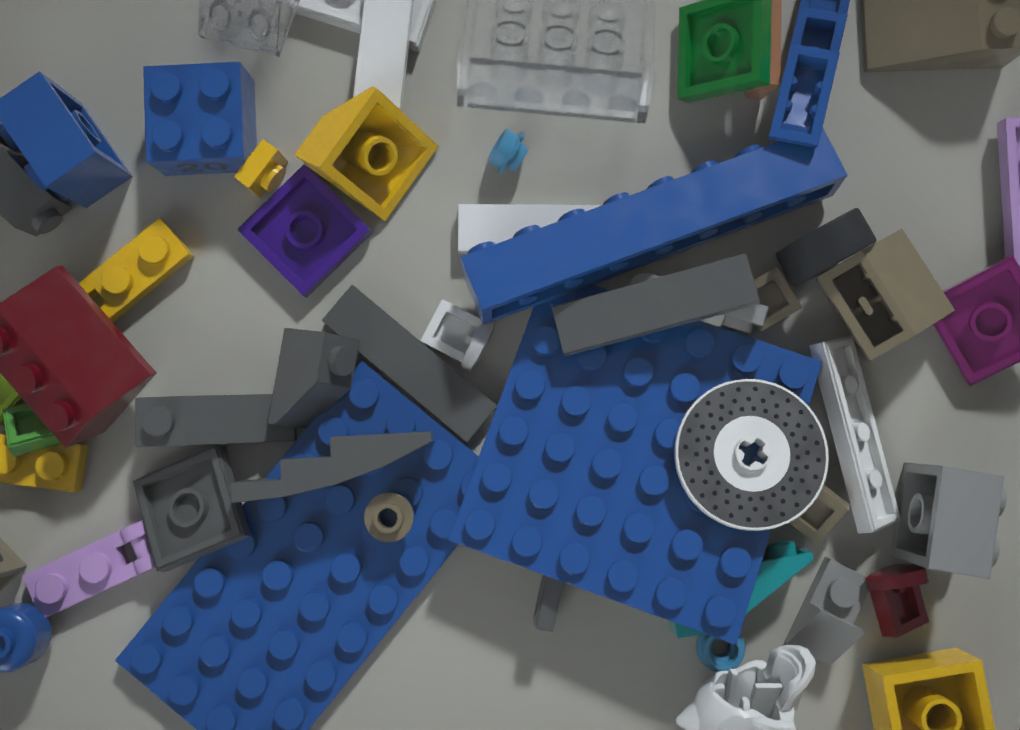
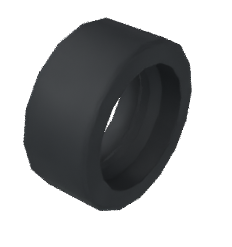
M854 208L784 247L776 253V257L792 285L797 286L872 245L877 239L860 209Z

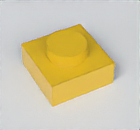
M262 139L235 174L234 178L261 199L266 191H273L281 183L286 173L284 167L288 161L277 148Z

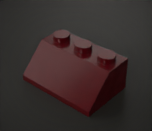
M63 265L54 267L0 302V373L65 448L104 433L157 374Z

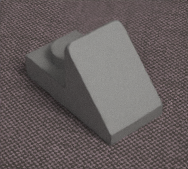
M824 557L784 643L807 648L815 659L829 666L832 665L865 632L854 625V622L869 592L865 584L866 576Z

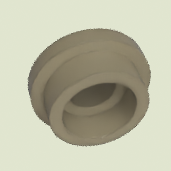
M386 492L379 494L368 503L365 509V526L368 532L379 541H398L406 536L413 526V508L410 502L398 493ZM390 508L396 512L398 519L394 526L388 527L382 524L380 513L383 509Z

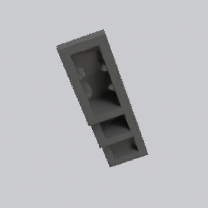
M435 431L330 437V456L281 459V478L231 482V503L286 497L345 482L390 465L434 442Z

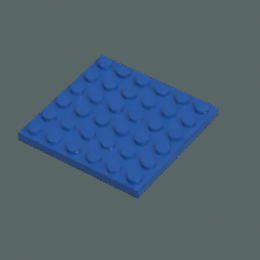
M591 285L534 306L448 540L737 645L771 529L746 531L725 526L708 517L691 501L682 487L676 470L674 447L677 431L686 412L700 396L720 384L733 380L757 379L775 383L796 394L809 406L822 361L700 320L565 356L562 351L552 307L611 290ZM753 442L747 447L739 446V449L745 454L742 462L747 466L755 461L760 463L763 461L757 455L760 447Z

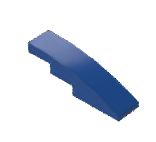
M801 0L768 139L812 148L818 147L840 55L839 50L847 21L850 0Z

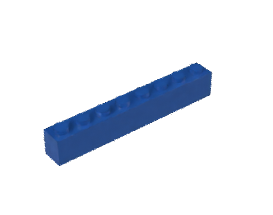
M823 127L817 148L780 141L762 148L758 144L751 145L738 152L732 159L717 163L715 160L704 162L694 168L690 174L677 179H673L672 176L663 177L651 183L646 190L629 195L627 192L616 194L608 198L602 206L588 211L584 209L571 210L562 215L558 222L541 228L539 225L527 226L517 231L513 238L497 244L491 241L480 243L472 247L467 252V255L461 256L462 274L482 324L485 325L829 198L836 193L848 175Z

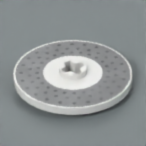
M733 380L708 390L693 403L683 417L677 431L674 447L677 474L683 489L691 501L711 519L739 530H768L798 518L818 497L828 471L827 440L814 412L800 397L790 390L764 380ZM754 442L760 447L757 455L763 461L762 463L755 461L747 466L742 462L745 454L739 449V446L747 447Z

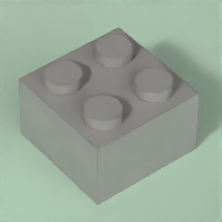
M904 462L898 501L901 521L895 523L891 556L927 569L990 579L992 567L997 563L1000 551L999 542L996 538L998 519L1004 512L1007 500L1006 491L1003 488L1004 476L940 465Z

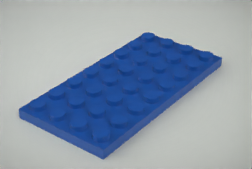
M361 361L354 370L351 389L331 409L315 417L281 459L330 456V437L435 431V441L390 465L336 485L286 497L246 501L243 504V509L251 537L199 558L115 661L196 730H309L459 545L448 539L479 456L369 365ZM280 461L265 479L281 478ZM386 492H394L404 496L410 502L414 511V522L411 530L406 536L395 542L377 540L368 532L364 522V513L368 503L377 495ZM386 508L381 511L380 520L383 525L391 527L397 523L398 517L394 510Z

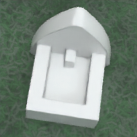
M442 299L420 341L461 362V369L470 372L484 354L493 335L496 322L493 321L483 325L480 318Z

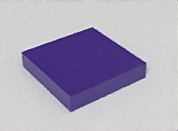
M305 164L237 229L306 298L373 233Z

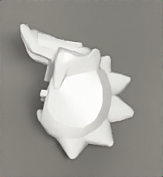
M783 645L770 650L767 663L763 660H754L736 669L715 672L701 683L694 695L693 702L676 718V723L685 730H796L794 714L804 689L814 676L816 668L815 658L807 648L800 645Z

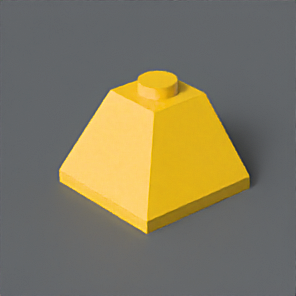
M372 86L323 115L294 156L326 182L379 219L386 221L439 146L379 89Z

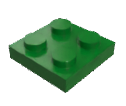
M702 0L679 7L677 99L691 103L770 85L772 0Z

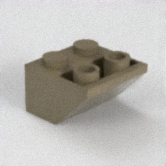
M903 229L856 253L816 279L868 361L874 360L911 339L955 311Z

